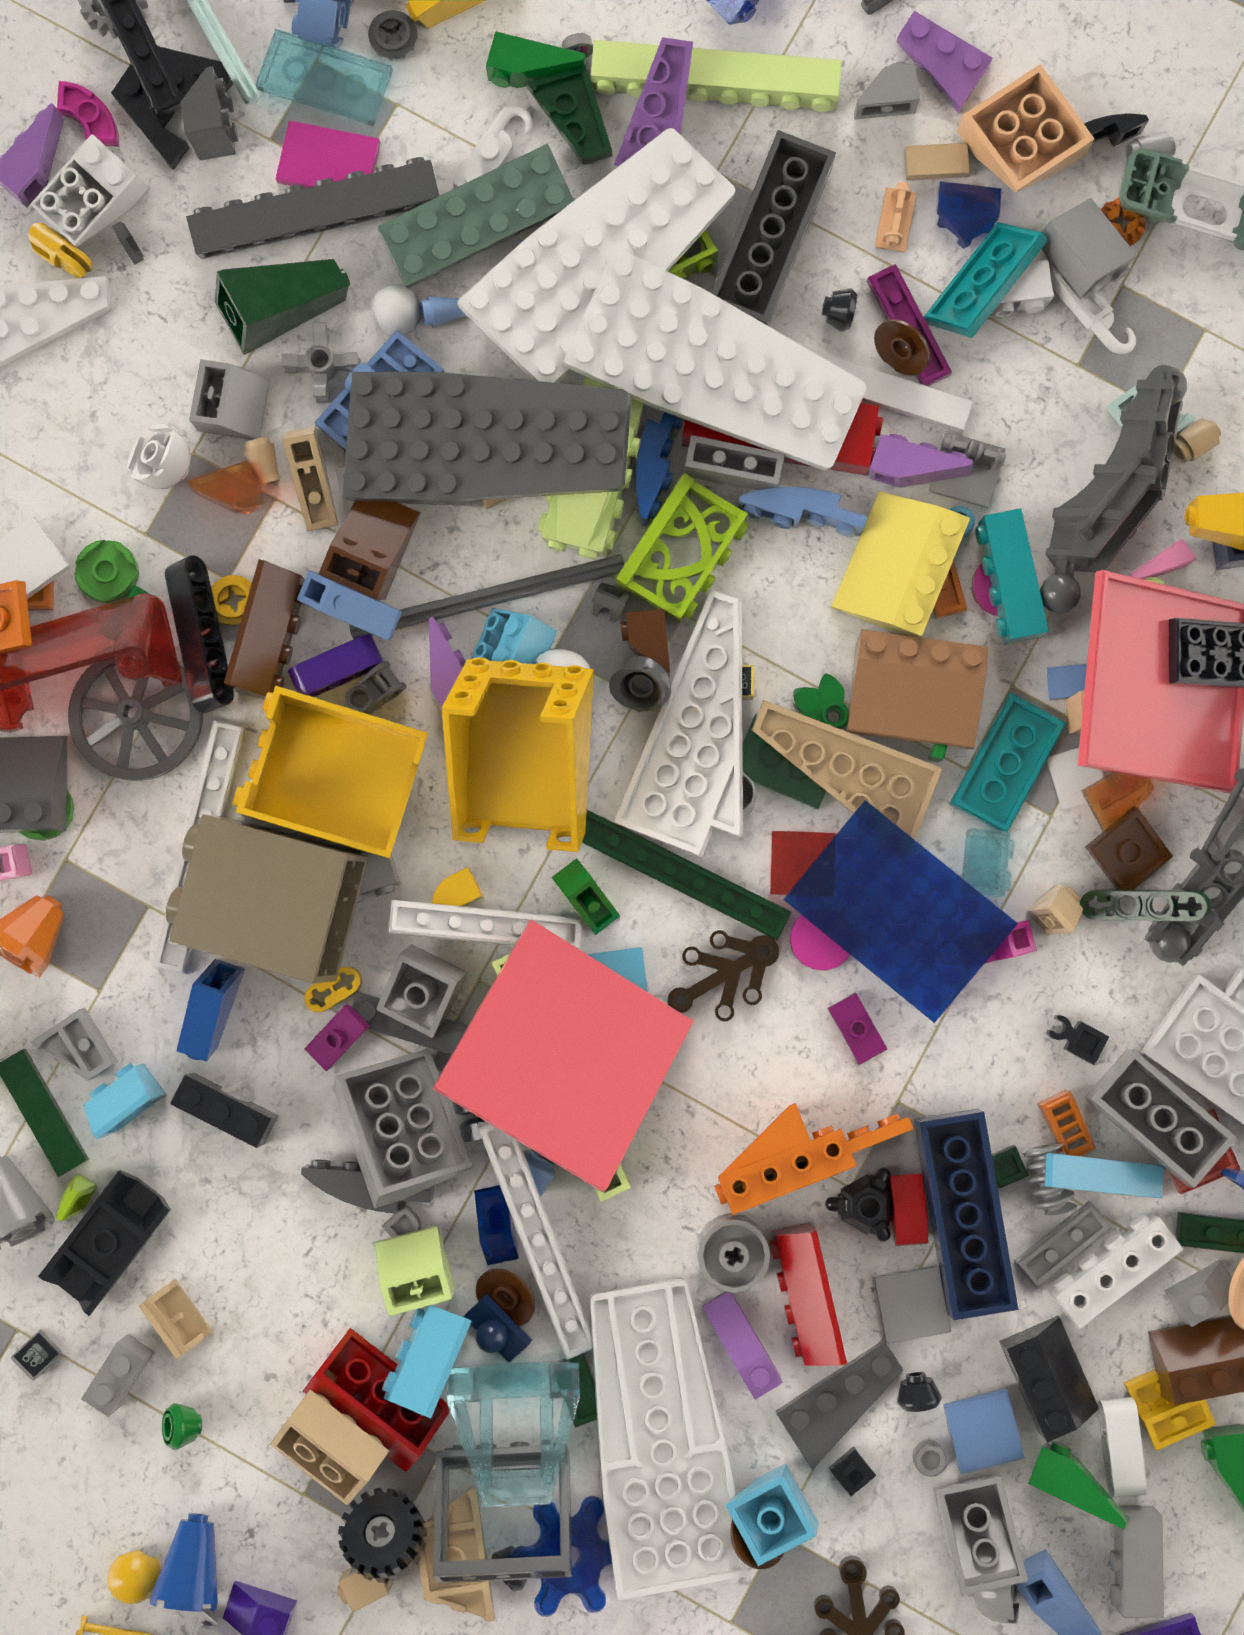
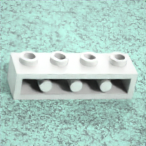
M1151 1213L1138 1216L1130 1223L1131 1228L1122 1235L1118 1233L1105 1242L1104 1245L1106 1247L1096 1255L1095 1253L1087 1255L1079 1262L1080 1267L1071 1274L1065 1273L1053 1282L1054 1287L1049 1290V1293L1075 1326L1081 1329L1184 1250L1160 1217Z

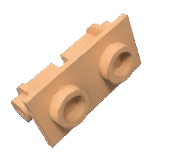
M898 182L897 187L894 188L886 187L875 243L876 248L906 252L917 194L911 192L909 184L906 182Z

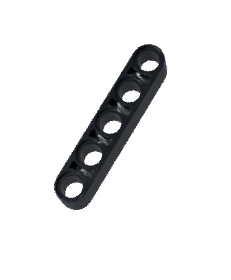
M190 555L169 565L165 570V580L191 701L195 709L200 713H209L230 704L233 701L234 691L224 683L228 663L208 570L201 558Z

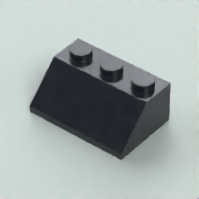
M1059 1316L999 1341L1036 1429L1047 1443L1079 1429L1099 1409Z

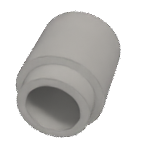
M1165 131L1134 138L1133 142L1126 145V160L1135 150L1141 148L1174 156L1176 151L1175 141Z

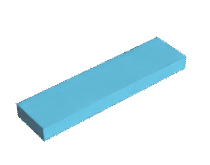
M1046 1153L1045 1187L1162 1199L1164 1166Z

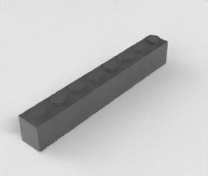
M416 157L407 160L406 165L395 168L393 164H386L377 167L376 172L365 175L363 171H356L346 174V179L335 182L332 178L321 179L315 182L314 187L303 189L302 185L291 186L285 189L284 194L275 196L271 192L261 193L254 196L255 200L245 203L240 199L225 202L223 208L212 210V207L197 208L193 210V215L186 216L195 253L199 258L205 259L410 211L439 196L431 159L425 161L424 157Z

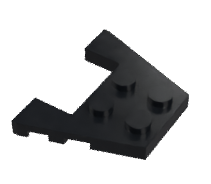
M158 46L182 98L185 97L206 67L213 66L217 77L223 78L227 92L233 85L221 61ZM130 64L111 94L147 137L156 151L164 158L169 167L175 170L189 149L186 141L165 129L177 110L157 118Z

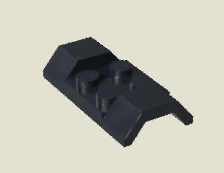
M119 1170L38 1277L43 1281L61 1287L75 1298L83 1312L90 1316L152 1237V1234L171 1211V1208L163 1196L141 1179Z

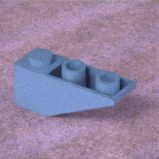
M310 570L297 598L298 601L320 612L388 641H391L402 611L380 600L373 599Z
M1046 1549L1023 1560L1028 1582L1015 1585L1038 1617L1058 1635H1102L1101 1630Z

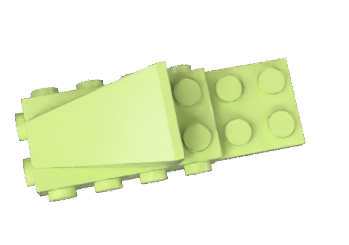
M586 376L584 378L583 386L609 388ZM631 398L624 487L627 489L629 488L633 470L629 469L632 457H637L641 439L637 438V431L644 408V403ZM623 490L618 492L546 496V501H549L550 504L547 514L542 513L539 521L538 532H542L541 538L548 543V548L566 552V548L577 550L578 555L594 560H596L597 556L606 558L608 549H613L616 539V531H613L615 520L620 519L624 508V501L621 500Z

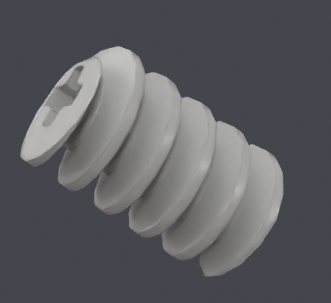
M1064 1143L1037 1146L1023 1153L1024 1157L1034 1158L1035 1162L1027 1165L1026 1169L1037 1171V1175L1030 1178L1029 1182L1039 1184L1040 1188L1032 1191L1031 1194L1042 1197V1201L1035 1204L1034 1208L1044 1210V1215H1060L1077 1209L1075 1203L1067 1202L1075 1196L1072 1190L1045 1187L1046 1153L1066 1155L1064 1151L1056 1150L1062 1147Z

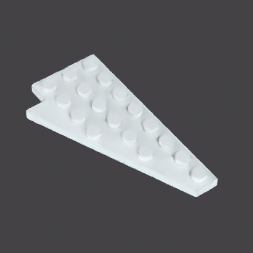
M106 276L0 285V368L111 311L109 279Z
M1237 969L1223 991L1201 975L1194 974L1140 1053L1243 1126L1244 969Z

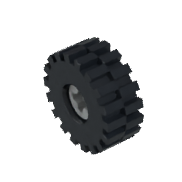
M381 1488L374 1489L373 1496H370L367 1491L360 1496L363 1500L361 1503L357 1504L355 1500L350 1503L349 1506L353 1511L351 1514L344 1512L341 1518L345 1526H339L338 1534L342 1540L338 1542L340 1549L344 1552L345 1560L358 1574H361L369 1581L374 1578L378 1583H385L386 1577H389L391 1581L399 1579L397 1573L403 1571L407 1575L412 1570L408 1566L412 1561L418 1564L421 1559L418 1555L419 1550L425 1551L426 1543L423 1537L427 1536V1529L423 1525L425 1522L423 1516L402 1492L398 1494L392 1488H387V1493H384ZM387 1526L386 1531L389 1533V1536L386 1539L381 1537L377 1542L378 1537L375 1535V1530H382Z

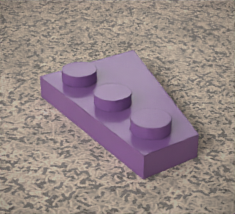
M916 11L912 13L896 41L919 69H924L934 81L933 85L940 93L944 92L951 100L952 107L958 114L993 59Z

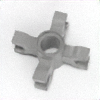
M313 322L314 345L308 348L305 355L282 354V367L285 368L286 373L311 372L314 377L313 396L316 398V402L330 403L329 380L335 377L337 371L351 372L361 363V360L358 358L357 352L333 354L329 349V328H327L326 322ZM318 359H329L326 366L322 368L314 367Z

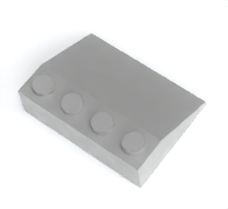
M430 1049L339 1074L336 1077L333 1090L374 1209L406 1199L473 1167L448 1098L432 1089L439 1078V1073Z

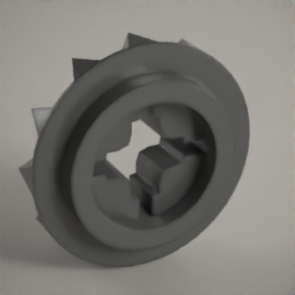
M396 10L385 11L377 15L371 22L368 30L371 48L377 52L379 57H388L391 61L396 57L404 59L410 50L414 51V45L418 39L417 28L412 18ZM398 31L400 40L393 39L391 42H388L389 39L385 32L394 34Z

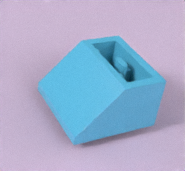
M492 608L490 615L486 619L479 642L474 648L472 659L481 657L489 661L504 662L506 660H515L519 663L536 664L537 661L535 660L537 657L550 650L557 630L533 616Z

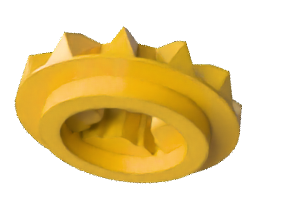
M228 575L217 580L211 587L217 617L220 622L226 625H240L252 584L248 579L238 575ZM230 589H232L237 597L244 598L238 602L237 612L231 605L223 604L231 599Z

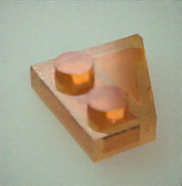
M1112 772L1084 788L1081 792L1103 832L1133 806L1139 808L1140 804L1148 798L1154 786L1150 779Z

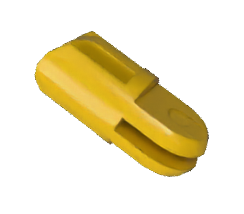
M44 223L31 225L28 231L29 241L37 255L54 267L62 268L76 278H85L87 276L86 271L91 272L92 262L90 258L75 247L65 236Z

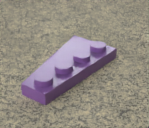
M662 37L614 166H620L668 128L675 129L681 134L693 49L692 41Z

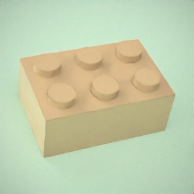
M311 1389L269 1444L346 1505L368 1483L389 1452L376 1436L364 1432L357 1426L353 1418L346 1414H341L331 1406L325 1396L316 1394Z

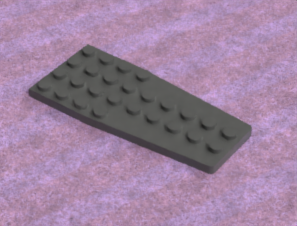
M352 372L342 498L347 501L442 503L621 491L625 487L631 396L624 389L446 372Z

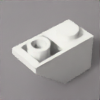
M1049 261L1031 262L991 314H995L996 317H1005L1013 314L1014 311L1026 310L1027 313H1037L1044 310L1054 296Z

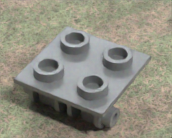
M945 432L940 451L949 454L952 451L967 455L968 459L973 460L972 472L968 476L931 482L928 491L989 508L1000 468L1006 459V449Z

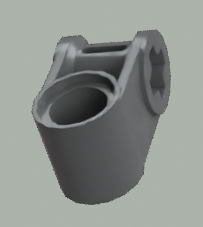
M383 661L346 691L345 703L350 709L371 715L385 703L401 694L407 685L404 682H400L389 669L390 663ZM382 678H385L390 686H387ZM359 694H365L369 697L367 705L362 708H356L352 703L355 696Z

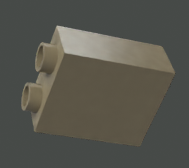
M202 814L200 825H192L184 838L182 856L185 861L190 862L184 886L175 888L166 906V920L168 923L173 924L169 941L309 983L336 981L369 856L237 819Z

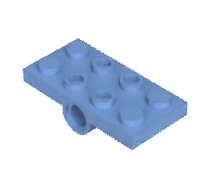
M396 330L367 364L362 362L351 371L345 381L343 391L314 423L322 432L346 451L352 372H444V369Z

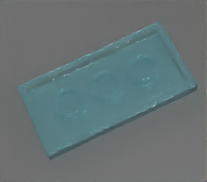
M275 29L255 85L259 91L374 126L393 69L392 65L342 49L301 40L297 35Z

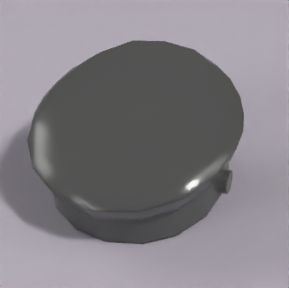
M634 656L625 662L622 670L612 675L609 689L613 698L623 706L634 709L637 712H647L654 710L656 707H661L668 701L671 695V681L667 672L660 664L648 657Z

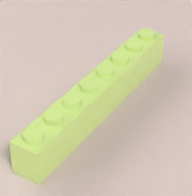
M594 40L591 67L593 90L602 94L620 92L640 97L659 45ZM693 48L686 98L695 102L715 100L727 105L736 104L737 102L751 103L755 107L775 105L782 106L788 110L797 108H811L816 112L836 110L842 60Z

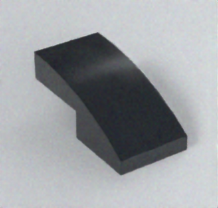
M1114 114L1088 121L1084 125L1094 137L1093 143L1108 136L1114 147L1140 135L1149 119L1144 114Z

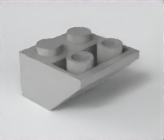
M200 359L189 421L199 432L248 440L260 438L270 380L233 364Z

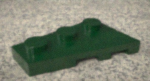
M586 65L526 83L528 91L583 165L613 156Z

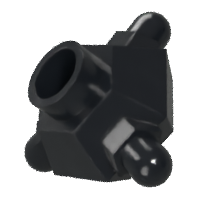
M881 1167L876 1171L875 1175H864L843 1187L838 1197L827 1198L825 1207L829 1211L838 1212V1215H841L842 1221L864 1234H875L879 1241H888L891 1237L888 1226L890 1225L889 1222L893 1220L891 1189L889 1188L890 1185L887 1184L891 1175L890 1171L885 1167Z

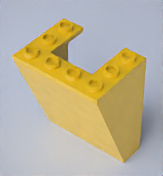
M481 657L466 660L442 706L452 840L484 843L491 825L551 831L546 843L547 850L579 851L586 830L594 669L583 668L579 665L563 667L551 666L549 663L526 664L515 660H506L504 662L489 661ZM471 827L480 829L478 832L475 833H467L464 831L465 829ZM564 836L571 837L569 842H561L557 839Z
M275 686L273 693H267L262 708L270 725L268 730H262L257 747L262 748L259 760L253 759L248 773V778H251L252 782L245 781L244 787L238 786L234 795L232 805L237 807L236 813L250 819L390 859L428 733Z

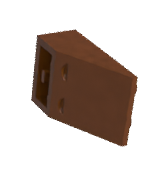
M355 501L329 546L319 575L373 599L386 600L421 512L398 502Z

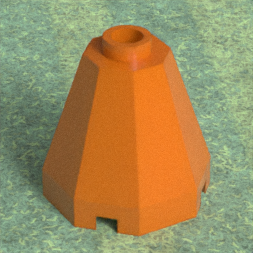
M36 895L1 918L0 956L26 973L32 974L33 972L36 977L40 978L48 967L65 916L60 910L62 904L49 895H46L44 898Z

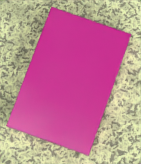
M289 120L275 179L278 184L288 186L302 185L303 189L314 187L315 182L321 179L332 178L335 182L346 179V174L356 171H363L364 175L374 173L380 140L375 137Z

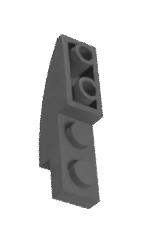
M314 1159L311 1160V1165L307 1164L301 1168V1175L325 1193L364 1209L396 1214L400 1209L401 1201L430 1203L433 1200L434 1186L406 1199L374 1209L359 1162H343V1167L330 1166V1160Z

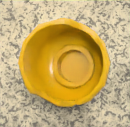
M140 1550L119 1555L110 1565L107 1576L108 1589L111 1591V1595L125 1604H138L149 1599L161 1571L159 1560L156 1557H149L143 1554Z

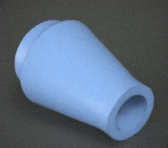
M427 296V299L420 300L424 326L431 325L434 328L458 318L467 317L457 305V301L460 298Z

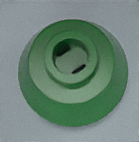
M173 1403L164 1411L162 1436L164 1443L172 1450H178L194 1442L197 1435L201 1434L202 1418L200 1414L196 1413L194 1408Z

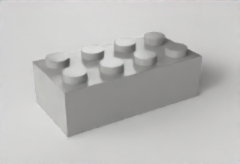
M1126 1049L1084 1097L1170 1173L1189 1187L1195 1188L1237 1139L1236 1136L1134 1049Z

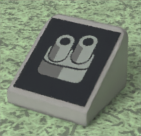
M40 1329L11 1356V1359L31 1380H35L63 1351Z

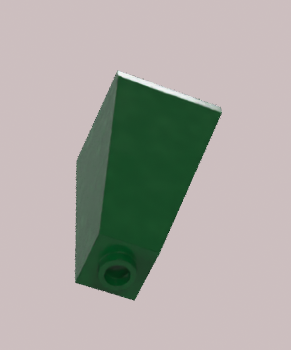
M334 259L222 269L217 271L215 304L242 353L245 355L346 301L350 281L345 270L339 269Z

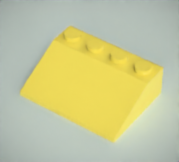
M879 491L831 608L899 635L922 637L970 518L941 506Z

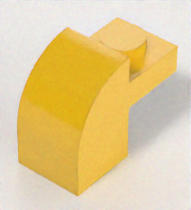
M467 867L445 878L438 885L432 898V904L465 907L484 898L471 869Z

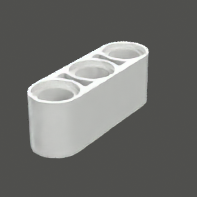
M1133 1397L1099 1400V1424L1106 1481L1110 1496L1118 1498L1146 1495L1147 1482L1139 1416Z

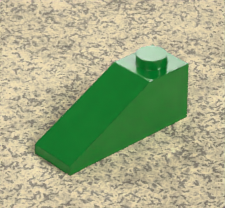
M495 31L486 63L488 81H491L496 86L502 88L509 86L521 88L526 87L527 82L586 65L585 53Z
M1234 1424L1203 1430L1204 1440H1201L1203 1457L1211 1465L1244 1513V1425Z
M1052 1441L1051 1445L1048 1443L1042 1445L1028 1484L1125 1530L1129 1517L1079 1458L1070 1454L1072 1449L1056 1441Z

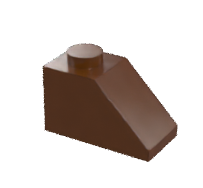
M664 609L626 612V621L621 622L622 641L628 640L629 649L634 654L654 660L663 667L668 677H670Z

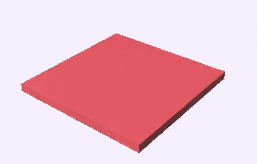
M1096 571L1078 766L1231 793L1238 781L1234 778V774L1239 769L1244 717V688L1169 684V619L1186 618L1244 623V604L1114 572Z
M531 919L524 928L432 1089L599 1191L604 1192L608 1188L694 1021Z

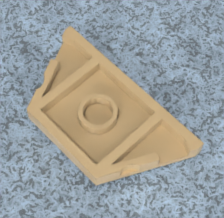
M477 1486L471 1487L449 1504L448 1561L487 1559ZM432 1516L423 1523L427 1529V1536L423 1537L426 1543L425 1551L419 1550L418 1555L421 1557L419 1565L424 1600L438 1605L445 1604L453 1610L483 1617L488 1622L494 1621L495 1612L490 1581L438 1584L433 1577L434 1516Z

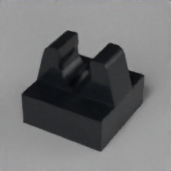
M854 1446L829 1466L831 1473L850 1496H853L876 1476L875 1472Z

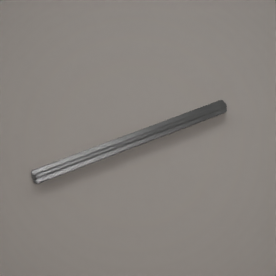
M615 555L400 609L402 614L395 630L429 622L431 617L437 620L616 575L624 567V561L621 555ZM351 624L349 625L353 639L371 634Z

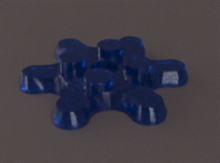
M586 1497L582 1501L577 1514L571 1517L572 1546L576 1547L580 1554L576 1563L572 1565V1577L540 1579L541 1588L534 1600V1608L540 1616L550 1617L555 1614L561 1599L569 1594L577 1595L581 1599L584 1608L591 1613L602 1611L606 1605L607 1597L599 1584V1578L602 1569L612 1565L609 1541L602 1539L597 1530L598 1522L604 1513L603 1502L599 1497ZM549 1499L538 1500L533 1507V1517L540 1527L539 1539L531 1546L515 1547L511 1551L509 1558L561 1556L560 1513L553 1501Z

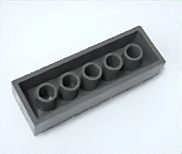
M780 130L777 131L712 290L713 295L769 326L833 168L836 152Z

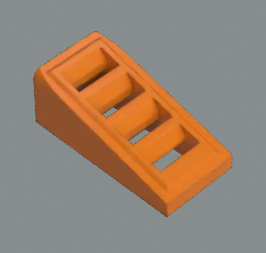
M1065 1089L1037 1103L1056 1143H1064L1059 1148L1060 1151H1064L1066 1155L1082 1156L1096 1149L1070 1090ZM1066 1104L1068 1109L1054 1116L1052 1110ZM1072 1116L1073 1121L1061 1127L1058 1126L1057 1122ZM1075 1127L1078 1128L1079 1132L1064 1139L1062 1133ZM1081 1138L1083 1139L1085 1144L1069 1151L1068 1144Z

